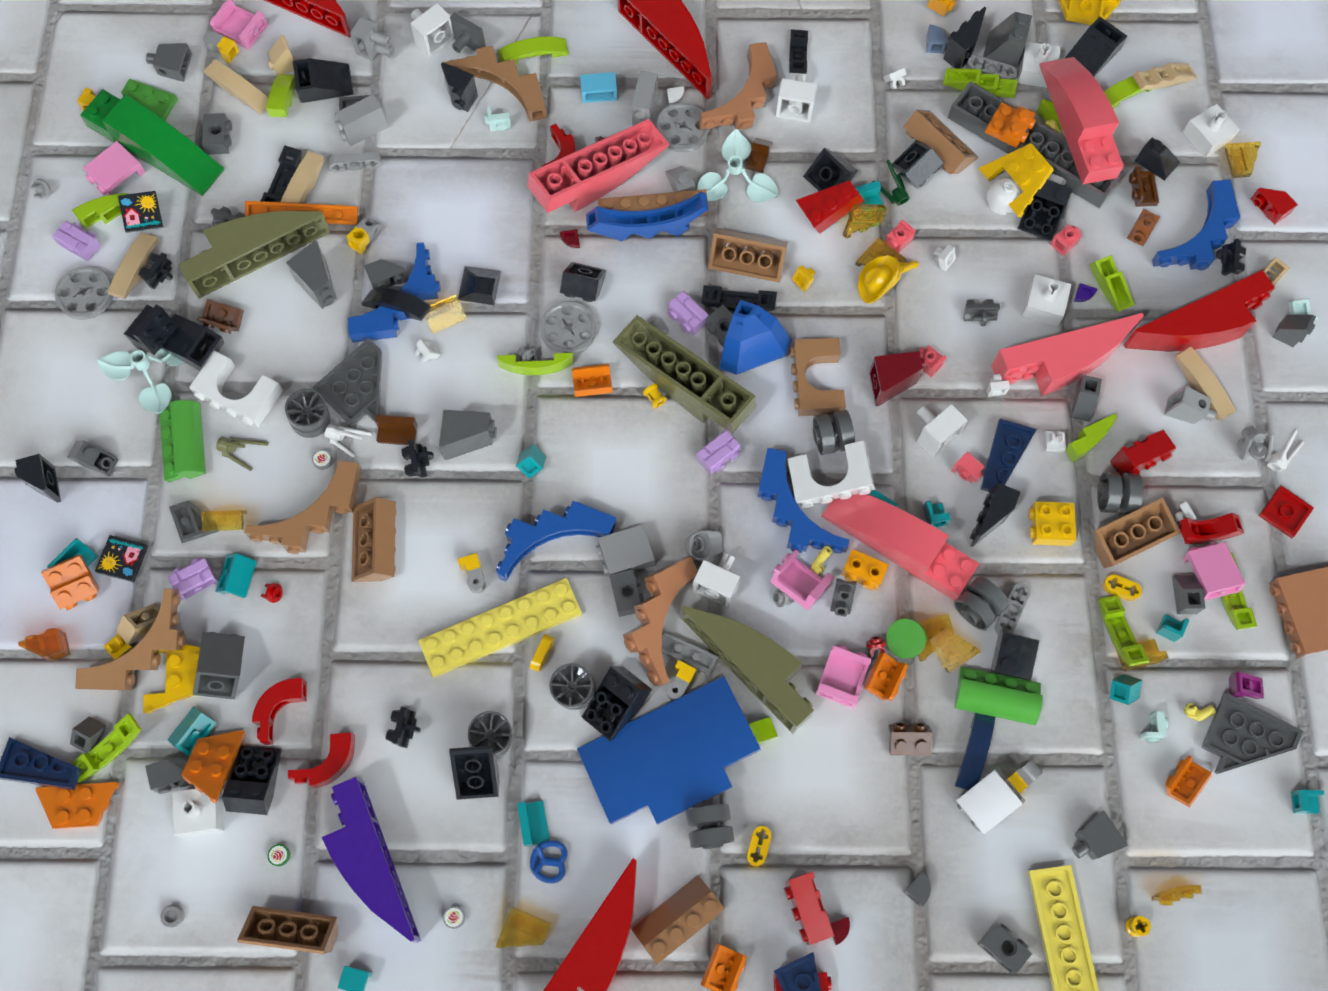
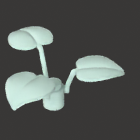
M735 129L726 138L722 146V156L728 161V169L724 178L721 179V176L715 172L706 173L700 178L696 189H706L708 201L720 200L728 191L727 186L724 184L730 173L733 175L742 173L747 182L750 183L747 187V195L752 201L758 203L766 202L778 195L777 186L768 175L757 173L752 180L749 179L743 168L742 161L749 157L751 145L738 129Z
M162 349L156 353L159 358L153 357L149 353L145 354L142 350H135L131 354L126 351H117L97 359L103 373L112 380L120 381L127 379L130 376V369H134V367L143 371L151 387L141 391L139 403L145 410L156 414L162 413L163 410L167 409L172 399V393L170 388L164 383L154 386L147 372L150 366L149 359L160 363L165 361L169 366H177L183 363V361Z

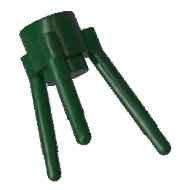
M887 160L886 162L897 188L892 191V196L882 186L880 191L890 200L891 204L896 202L900 206L906 203L910 197L900 174L896 175L890 160Z

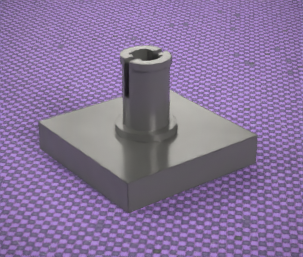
M456 13L450 16L454 39L456 40L452 44V48L456 52L460 53L465 46L474 51L486 47L481 27Z

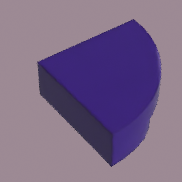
M1080 283L1074 302L1090 300L1097 292V288Z

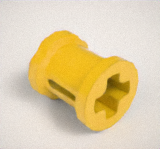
M656 383L648 386L643 391V395L647 396L651 401L653 409L662 406L667 401V398L662 396L658 390Z
M1136 916L1127 919L1125 928L1131 936H1145L1149 934L1151 924L1147 918ZM1140 923L1141 927L1137 930L1135 926Z

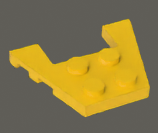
M1032 143L978 168L989 182L1003 170H1006L1023 190V193L1008 204L1019 218L1024 214L1023 211L1027 205H1030L1034 200L1033 197L1038 189L1043 187L1054 171L1052 166Z
M186 644L183 646V650H159V653H167L165 693L144 694L143 713L150 714L156 709L170 706L171 703L195 696L193 695L200 647Z

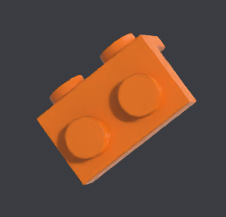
M609 364L572 368L575 397L613 393Z
M879 653L863 688L881 700L892 701L898 694L901 681L906 676L908 664L899 663L887 654Z
M1188 755L1185 760H1180L1176 767V773L1167 778L1165 786L1168 796L1190 808L1212 777V772L1194 763L1193 758Z
M716 943L700 985L712 991H736L737 982L745 968L747 956Z

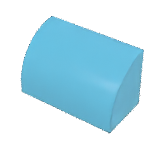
M615 72L580 75L582 103L617 100Z

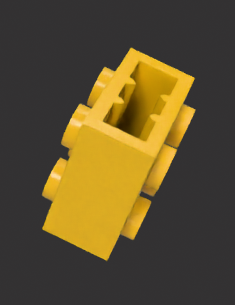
M1035 501L1028 509V519L1031 520L1028 534L1029 538H1032V545L1072 546L1075 543L1074 503Z

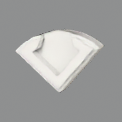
M684 86L666 89L669 105L681 100L684 95Z

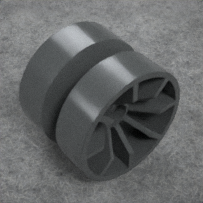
M300 389L288 397L285 403V413L296 434L305 438H314L326 431L327 426L330 424V413L325 399L319 392L312 389Z
M847 410L833 412L832 422L827 413L813 416V436L820 455L835 453L836 444L841 452L845 451L844 445L855 442L854 428Z
M1107 471L1101 474L1097 490V502L1100 512L1116 513L1120 510L1122 514H1129L1141 508L1143 481L1140 474L1123 473L1121 476L1118 472Z
M976 577L967 587L968 592H962L954 601V606L969 624L979 630L986 631L996 620L995 616H1000L1009 606V600L994 583L986 578Z
M569 663L560 666L554 671L550 679L549 688L552 697L568 710H580L587 707L596 692V684L593 677L583 666Z
M494 711L478 714L471 721L468 728L469 746H493L496 760L503 757L510 749L512 742V728L508 719Z
M729 804L703 806L685 811L687 825L700 827L699 830L689 833L691 848L703 847V849H712L735 841L733 828L731 826H720V823L731 819Z

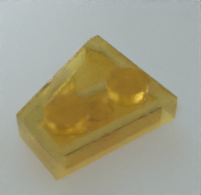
M1260 141L1226 144L1224 149L1232 178L1251 176L1257 159V152L1261 145Z
M877 238L860 256L855 265L859 267L861 265L865 266L874 258L884 255L893 256L902 263L906 262L907 259Z
M944 627L927 638L948 673H951L980 653L978 648Z

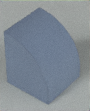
M929 24L926 35V53L944 54L947 44L946 34L941 28Z

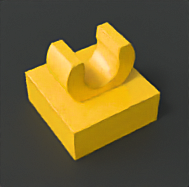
M802 265L797 268L792 281L804 292L809 289L815 278L813 275L816 272L812 268L806 269Z
M119 634L103 646L114 660L133 649V646L131 644L128 645Z

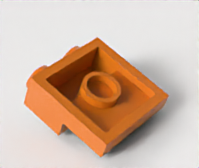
M1001 102L984 133L1017 148L1020 142H1025L1029 134L1027 130L1033 128L1036 119H1034L1036 113L1021 106L1015 109Z
M81 554L41 571L51 590L50 594L59 609L66 608V610H70L77 606V602L84 599L87 602L94 599L100 588Z

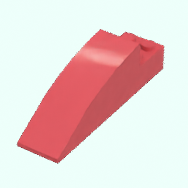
M1074 57L1040 63L1041 72L1082 185L1117 178L1124 167L1112 136L1119 121L1099 83Z
M647 119L530 172L527 187L547 213L568 203L576 212L605 196L634 176L669 146V143L650 119Z
M1140 313L1000 349L991 365L994 374H1001L1002 381L1009 380L1010 385L1017 380L1023 379L1026 381L1035 377L1041 395L1044 396L1076 382L1082 375L1089 374L1104 363L1133 332L1144 315Z
M855 494L848 499H833L821 515L822 518L954 601L959 597L980 564L946 543L949 537L946 533L889 503L867 494Z

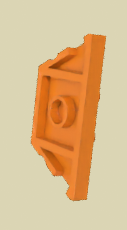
M239 730L197 739L185 765L182 778L189 784L194 785L195 789L200 793L203 792L213 803L218 801L245 738V731Z
M120 783L76 785L75 790L37 787L36 793L52 829L97 827L103 818L104 811L108 809L111 803L110 799L115 789L118 790Z

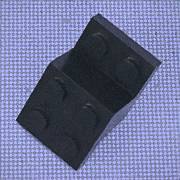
M156 304L154 307L146 305L124 332V335L138 350H142L145 354L149 352L155 356L178 326L159 305Z

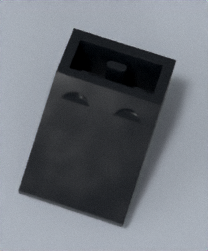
M985 6L980 11L977 10L968 22L964 21L959 30L953 31L948 37L949 42L944 50L945 55L943 59L952 67L962 69L967 65L968 59L972 56L985 15Z
M1099 16L1065 58L1074 57L1095 77L1122 49L1127 35Z
M312 58L292 61L296 91L301 103L354 94L349 64Z
M1047 180L1043 187L1038 189L1031 204H1028L1025 208L1017 229L1052 241L1073 189Z
M174 313L171 319L178 327L161 349L201 371L214 351L219 352L224 345L223 337L203 325Z
M998 483L995 489H990L989 494L984 499V507L977 517L976 522L978 523L970 535V539H972L971 547H974L1006 521L1015 509L1020 491Z
M610 666L582 718L609 741H612L643 706L652 689L624 666Z
M241 745L222 795L226 812L268 815L274 796L281 749Z

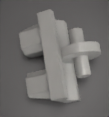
M1253 425L1244 428L1241 433L1244 438L1239 440L1237 444L1241 449L1239 457L1242 461L1246 460L1249 455L1254 459L1264 458L1267 455V448L1263 445L1267 432L1264 429L1257 431Z

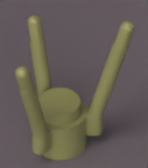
M221 436L217 441L216 449L222 452V456L252 471V467L230 453H234L237 447L245 448V444L268 446L269 443Z

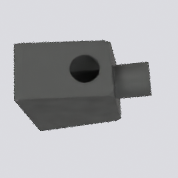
M187 43L159 44L156 54L147 53L146 62L147 64H153L158 75L184 82L192 53Z
M1103 810L1096 813L1075 833V837L1080 843L1072 847V851L1079 859L1088 854L1094 860L1128 846V844Z

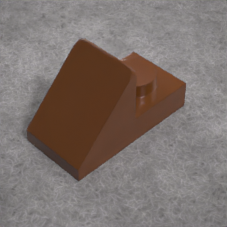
M755 138L752 142L746 169L763 173L773 142Z

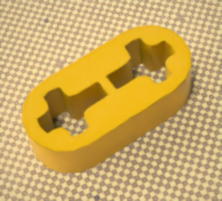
M1109 575L1102 584L1105 592L1114 596L1118 595L1119 598L1127 601H1135L1142 594V588L1138 583L1118 575ZM1112 580L1115 581L1114 584L1116 586L1114 588H1111L1110 582ZM1131 587L1134 588V589H1133V592H1135L1134 595H1130L1129 589H1130Z
M547 634L543 636L530 663V669L537 672L541 671L554 644V637Z
M759 826L754 829L747 852L748 863L755 867L761 866L765 862L771 841V832L765 826ZM763 830L765 831L764 834L768 837L763 839L762 844L759 845V837L756 836V833H760ZM758 847L760 848L759 855L762 856V860H758L756 863L753 862V857H750V854H754Z

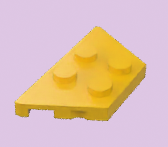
M1058 0L1065 20L1092 25L1099 16L1106 20L1119 6L1121 0Z

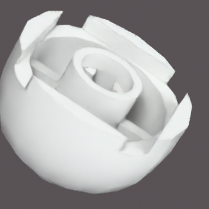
M1000 178L994 181L987 191L985 198L989 204L988 207L1000 215L1014 213L1008 204L1023 193V190L1012 178Z

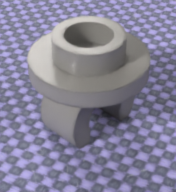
M36 179L30 187L36 192L34 198H43L51 193L49 184L42 179Z
M520 347L516 352L517 355L521 356L519 359L522 361H536L537 355L533 348L524 349Z
M779 588L775 590L773 601L778 607H784L794 602L793 599H788V595Z

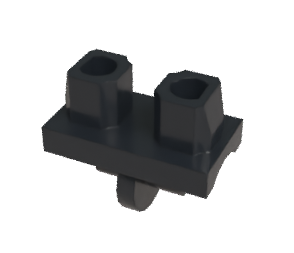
M1237 238L1234 239V242L1223 245L1222 249L1216 251V258L1220 259L1222 263L1221 274L1224 276L1230 273L1238 275L1244 271L1245 264L1239 262V259L1245 256L1246 248L1240 246L1241 240Z
M163 252L160 255L152 253L148 260L153 265L149 270L144 267L138 273L141 279L150 288L155 290L159 282L163 283L165 279L172 280L173 275L170 273L172 262L167 258V254Z
M415 440L408 441L409 446L401 449L403 458L406 460L411 459V464L404 467L405 474L409 477H427L426 466L430 465L429 460L434 458V453L427 451L426 446L423 447L422 444L415 443Z
M401 707L400 710H393L390 718L392 722L397 723L395 730L389 729L385 739L399 747L407 748L409 739H413L414 732L420 733L421 728L416 726V712L406 707Z

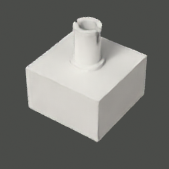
M438 3L424 13L419 9H415L412 12L411 18L414 20L410 24L415 44L428 57H431L454 40L450 15Z
M1026 42L1020 57L1018 83L1047 88L1039 64L1059 60L1060 47L1052 46L1048 43L1046 45V43Z
M796 74L795 80L782 78L776 117L810 123L817 84L805 82L806 76L804 74Z
M1216 104L1191 119L1182 133L1206 158L1232 142L1240 129L1228 117L1227 113Z
M1035 274L1028 289L1022 316L1058 326L1064 317L1072 284Z
M952 404L937 417L924 405L916 414L927 425L923 428L917 442L933 458L961 434L968 420Z
M724 553L718 566L703 560L693 581V592L729 608L738 589L740 576L729 572L735 558L730 555L728 562H726L729 554Z
M197 789L172 792L174 835L186 837L224 831L222 791L217 803L210 801L207 795L203 792L200 793Z

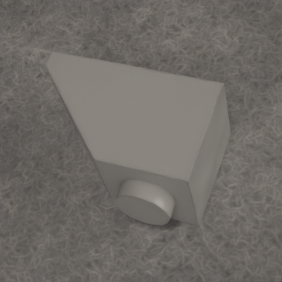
M683 166L665 171L673 192L695 190V183L691 174Z

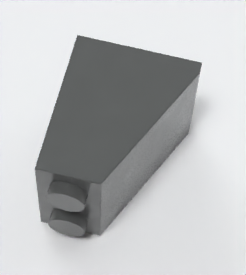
M1014 12L992 29L988 34L983 57L1009 64L1016 68L1026 44L1032 15Z
M316 240L286 262L295 281L322 309L334 302L337 297L328 265Z
M443 410L439 448L444 460L492 445L493 438H496L497 427H495V420H492L489 412Z
M216 632L202 633L193 695L235 700L241 672L245 636Z

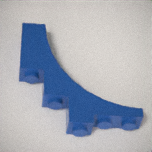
M1230 179L1212 181L1207 188V216L1201 231L1185 244L1172 249L1158 251L1152 259L1153 267H1168L1177 264L1183 266L1189 263L1190 270L1198 269L1201 271L1209 268L1215 260L1213 250L1220 248L1228 239L1225 229L1234 227L1240 219Z
M699 192L680 203L643 211H619L596 206L586 214L587 231L619 241L625 240L632 234L651 239L661 231L679 236L690 229V222L708 211L706 193Z
M424 242L416 243L414 267L407 282L400 291L423 301L438 299V292H441L440 281H436L435 275L432 274L431 265H428L427 260H431L430 251L425 248ZM380 306L363 315L349 317V336L352 343L363 342L367 338L370 340L396 338L397 330H400L398 320L411 318H407L404 312Z
M767 448L757 497H761L764 501L775 500L776 504L772 522L780 527L791 526L787 548L793 552L798 550L799 553H802V551L806 552L808 545L818 550L829 546L833 553H846L849 539L833 535L820 528L797 505L787 482L785 469L786 451Z
M572 501L571 506L566 507L564 517L543 509L542 514H538L534 523L536 527L514 518L505 530L507 540L511 544H507L504 550L505 557L497 565L496 572L498 578L506 582L513 569L526 555L548 541L565 536L584 535L600 538L612 534L617 524L616 517Z

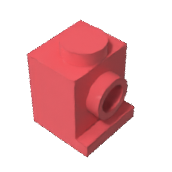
M902 219L887 234L885 242L890 249L899 253L913 240L916 230Z
M1068 224L1054 236L1050 245L1064 256L1080 241L1082 237L1080 230L1076 226L1071 227Z
M928 345L926 348L921 347L918 351H920L921 358L923 357L925 361V369L923 371L932 378L944 365L947 357L945 355L942 356Z
M966 452L954 464L951 472L955 473L957 471L963 480L977 483L984 475L981 472L985 466L970 453Z

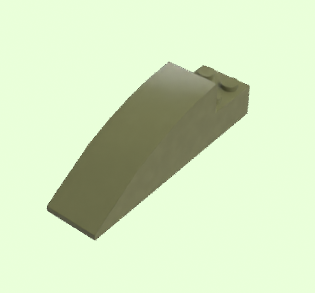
M275 211L241 217L203 230L212 248L204 250L192 258L185 259L178 266L188 284L200 299L331 233L321 211Z
M638 315L613 340V344L652 382L656 383L668 396L703 423L710 418L733 434L756 408V396Z
M687 606L681 608V619L719 656V659L792 734L811 717L814 711L812 703L806 697L802 698L797 693L798 689L791 682L787 683L800 670L802 663L770 638L733 619Z

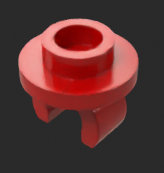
M278 583L265 584L267 588L266 593L261 594V597L271 603H277L283 595L281 585Z
M871 637L866 642L871 657H874L876 649H880V653H885L883 647L886 646V640H883L882 637Z

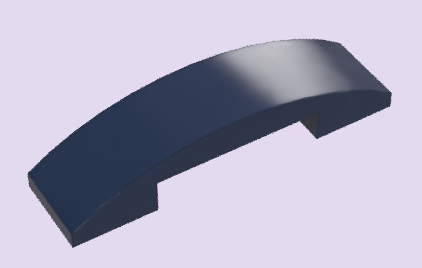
M974 713L970 727L971 732L962 765L959 767L955 787L969 790L980 781L996 717Z

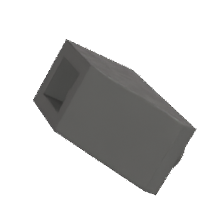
M383 259L364 265L373 289L399 285L409 278L405 267Z
M1286 315L1278 324L1273 338L1291 347H1294L1298 342L1302 343L1306 335H1310L1315 328L1313 322L1316 316Z
M1082 375L1076 385L1071 418L1091 421L1099 398L1102 379Z
M85 440L76 441L67 458L83 467L106 476L111 475L119 460Z
M1173 575L1172 581L1177 615L1198 614L1204 610L1203 588L1193 575Z
M165 759L145 766L150 790L158 794L168 793L171 791V788L176 786L182 788L191 785L182 778L184 768Z

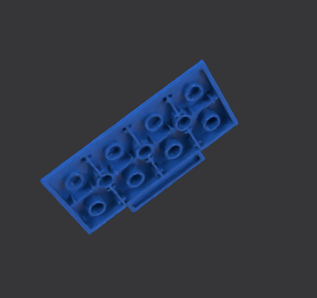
M725 676L626 724L612 741L602 736L577 748L610 824L613 825L649 807L658 825L732 788L733 786L724 769L761 751V748Z

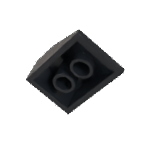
M493 746L449 749L457 800L499 797L500 778Z

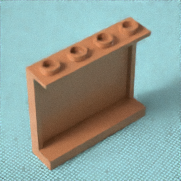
M1328 567L1279 577L1270 582V593L1275 598L1277 611L1282 616L1284 630L1289 635L1291 648L1296 654L1297 659L1305 655L1327 651Z

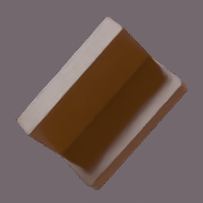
M376 415V424L378 426L377 443L408 445V441H416L418 424L414 417Z

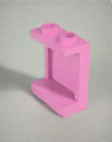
M226 0L210 21L214 32L235 41L236 44L248 50L268 25L264 13L257 11L254 15L235 6L233 0Z
M118 141L83 167L87 173L85 177L90 183H96L98 185L97 189L103 195H113L111 191L134 172L139 176L145 173L140 162Z
M1225 542L1220 544L1211 543L1203 548H1191L1183 558L1184 563H1190L1200 586L1203 588L1204 601L1238 593L1246 584Z
M795 550L792 554L788 553L783 558L782 565L779 563L772 571L774 576L770 582L809 611L828 589L835 577L827 573L824 578H821L796 559L799 551Z
M833 646L816 695L854 709L859 699L858 696L871 659L864 653L856 652L855 654L850 652L845 646Z

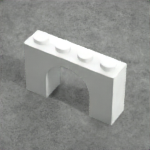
M214 351L189 387L194 393L193 397L201 402L204 400L209 402V405L217 410L220 408L225 410V413L232 418L236 416L241 418V421L248 426L254 425L259 428L283 389L278 382L262 375L252 391L244 398L231 400L223 397V385L236 366L230 358Z
M864 441L844 445L848 461V472L845 478L834 486H822L814 481L810 459L807 454L788 458L795 500L798 506L810 508L816 503L827 504L831 503L833 499H848L852 495H866L875 490L867 447Z

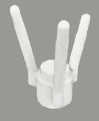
M332 423L327 426L325 431V437L330 439L331 444L336 445L353 458L355 454L338 441H342L345 436L361 440L362 436L357 434L372 435L368 431L341 425L337 426Z
M1296 429L1290 436L1283 451H1276L1275 454H1272L1274 436H1270L1268 454L1265 459L1270 469L1279 472L1285 470L1288 463L1304 444V441H1300L1287 457L1286 453L1298 432Z

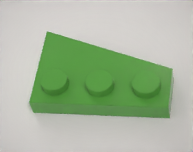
M132 79L127 81L121 91L123 96L126 94L164 121H166L178 100L174 94Z

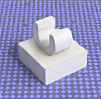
M905 68L883 76L885 83L890 82V87L893 90L897 88L896 81L899 82L900 86L905 85V80L902 76L907 75Z
M947 245L944 250L938 247L934 251V254L937 255L935 260L939 262L940 269L947 271L956 260L955 248Z
M420 339L416 343L419 349L415 351V355L421 356L423 353L424 356L420 360L422 363H427L430 359H437L441 355L429 340Z
M1001 374L992 375L993 378L990 379L986 389L987 397L1006 395L1010 388L1009 380L1002 381Z
M1045 431V451L1064 452L1066 450L1065 431Z
M1187 501L1179 505L1181 512L1173 515L1176 524L1185 518L1197 519Z

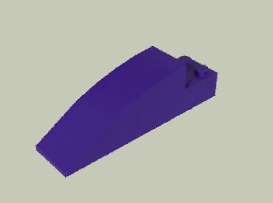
M354 777L332 786L334 792L331 794L335 806H339L341 813H338V817L342 826L345 825L346 827L321 837L330 857L354 893L374 914L410 942H420L419 932L365 783L359 778Z

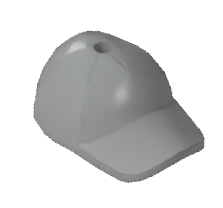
M697 531L689 535L684 547L687 554L693 559L705 560L721 553L722 536L718 531Z

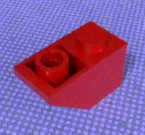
M1259 188L1250 198L1254 205L1274 225L1290 215L1298 206L1285 191Z

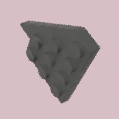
M367 338L312 387L313 390L323 396L325 402L351 427L365 415L376 423V415L380 413L381 349Z
M1226 692L1220 700L1201 748L1220 757L1214 772L1215 774H1220L1297 749L1303 730Z

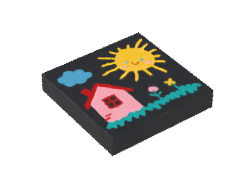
M156 191L118 196L126 233L164 228Z
M109 535L95 572L134 583L149 546Z

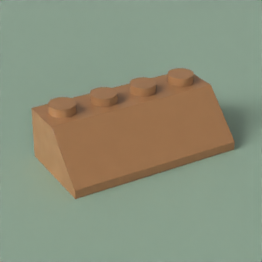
M916 110L903 126L910 138L917 139L935 151L943 161V169L948 174H959L979 158L931 111Z
M716 228L708 269L780 283L788 242Z
M374 497L354 506L352 582L384 581L394 577L396 569V501Z
M1160 498L1094 530L1095 552L1103 568L1112 567L1180 534V530L1164 499Z
M696 876L631 930L658 965L723 912L725 908L703 880Z
M252 906L237 942L326 954L332 952L338 936L337 917Z

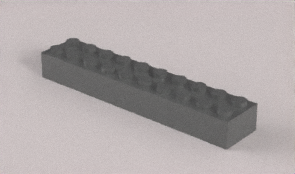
M970 81L951 105L948 119L1007 154L1032 143L1054 169L1052 173L1066 180V187L1072 188L1074 194L1100 209L1124 171L1121 170L1115 179L1082 185L1065 136L1037 120L1033 128L1027 130L1029 134L1025 142H1020L1017 148L984 133L1001 102L1011 107L1013 106Z

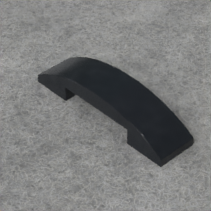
M791 29L789 73L807 74L808 30Z
M284 145L278 159L280 165L268 192L263 193L261 202H281L288 184L300 164L301 150Z
M704 285L701 303L714 308L724 305L729 311H735L739 301L743 300L758 305L765 311L775 310L777 292L759 290L758 293L724 291L722 287Z
M390 288L370 290L361 303L362 306L373 309L381 306L405 313L407 318L419 321L424 319L431 308L428 303L415 296Z

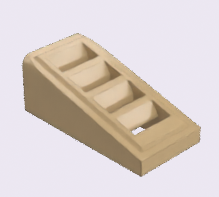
M1274 257L1263 271L1272 284L1275 285L1290 267L1277 257ZM1272 266L1273 268H1275V269H1276L1277 271H1279L1280 273L1277 274V273H1276L1275 271H1273L1270 267ZM1268 271L1269 273H1271V274H1272L1274 277H1276V278L1273 279V278H1272L1271 276H1269L1266 272Z

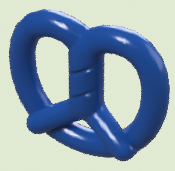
M556 840L539 843L532 851L530 858L532 874L538 880L552 884L561 881L565 875L564 862L568 856L566 846ZM546 847L559 848L561 850V857H545L542 849ZM537 856H539L540 861L536 865ZM544 865L559 868L558 875L554 877L545 876L539 871Z

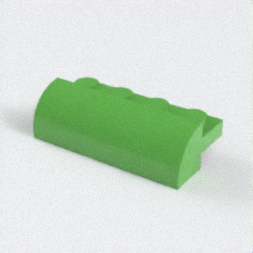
M191 400L172 401L170 406L160 413L164 481L169 483L184 477L192 479L206 474L201 405Z
M960 666L958 687L955 692V709L1036 725L1043 700L1041 683Z

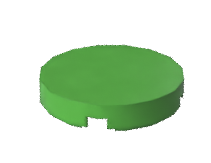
M899 619L892 623L887 630V646L893 654L900 658L916 657L926 647V631L914 619Z

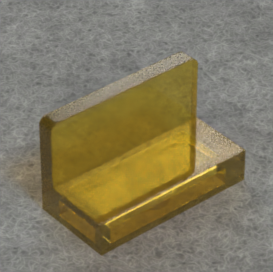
M456 295L430 305L431 308L425 316L432 333L439 332L467 319Z
M247 510L201 512L202 531L244 530L243 514H247Z
M1155 639L1138 643L1142 644L1149 658V663L1128 666L1118 654L1124 672L1158 664L1169 658L1166 650L1159 652Z

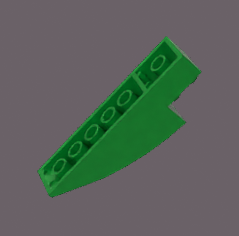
M102 89L80 114L87 127L113 143L118 141L128 152L201 196L208 191L224 171L220 164L186 136L126 94L119 99Z

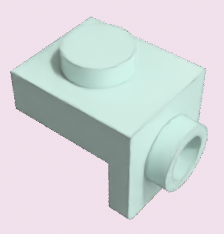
M490 106L487 107V113L484 114L485 124H489L490 131L511 129L509 112L491 114Z
M1309 299L1288 302L1290 315H1311Z
M1156 711L1149 715L1151 732L1141 734L1140 739H1147L1148 743L1160 742V739L1167 736L1168 719L1165 717L1164 711Z

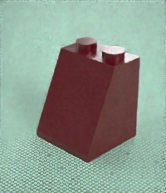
M920 351L874 356L869 375L876 406L884 404L917 384L919 377L922 375V370L925 369V361L923 357L921 358Z

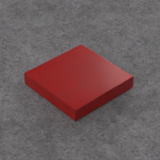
M1280 485L1258 516L1292 539L1314 507Z

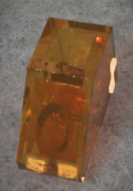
M58 628L47 629L43 634L30 635L25 637V640L18 642L20 647L50 662L71 655L66 633Z

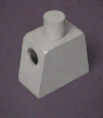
M1186 386L1168 398L1164 415L1195 424L1203 418L1212 421L1216 416V411L1210 409L1211 399Z

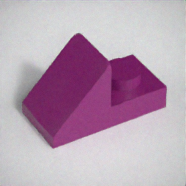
M1235 672L1229 677V692L1235 697L1246 696L1253 699H1263V680L1243 672Z

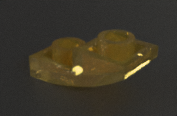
M1201 885L1169 888L1153 895L1152 901H1159V905L1173 906V902L1180 901V898L1194 899V895L1202 894Z

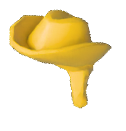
M890 255L874 258L864 266L859 274L857 289L860 298L867 304L878 301L899 281L902 273L917 268L919 263L916 260L902 263Z

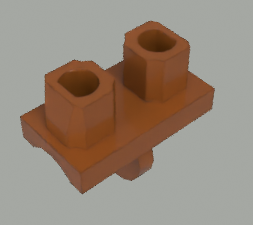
M1143 208L1127 239L1144 246L1160 216Z

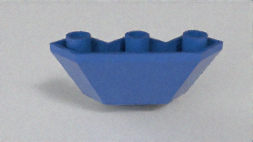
M740 300L725 337L719 369L738 375L786 357L792 339L776 317L758 305Z

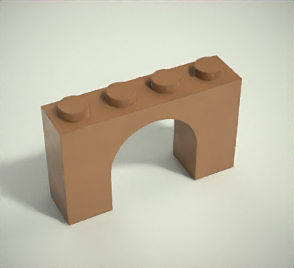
M839 338L794 340L793 347H790V358L794 360V364H791V374L795 375L793 392H796L797 398H794V409L798 410V416H815L826 413L833 415V412L845 410L844 390H818L812 387L805 377V371L814 364L839 363L841 356Z

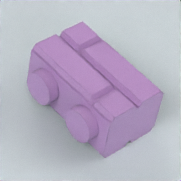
M64 221L59 227L60 229H57L52 235V238L58 245L86 261L91 259L94 255L93 253L101 245L97 240L98 237L89 230L87 232L83 231V228L76 222L71 224L68 221Z
M682 291L668 303L667 313L673 321L677 320L686 333L690 332L692 335H695L701 328L706 326V317L709 314L686 292Z
M725 430L696 452V459L709 474L718 473L725 467L727 461H734L740 455L741 446Z
M206 558L194 559L191 565L185 568L179 567L173 570V574L168 576L173 589L179 590L181 600L219 581L210 562Z

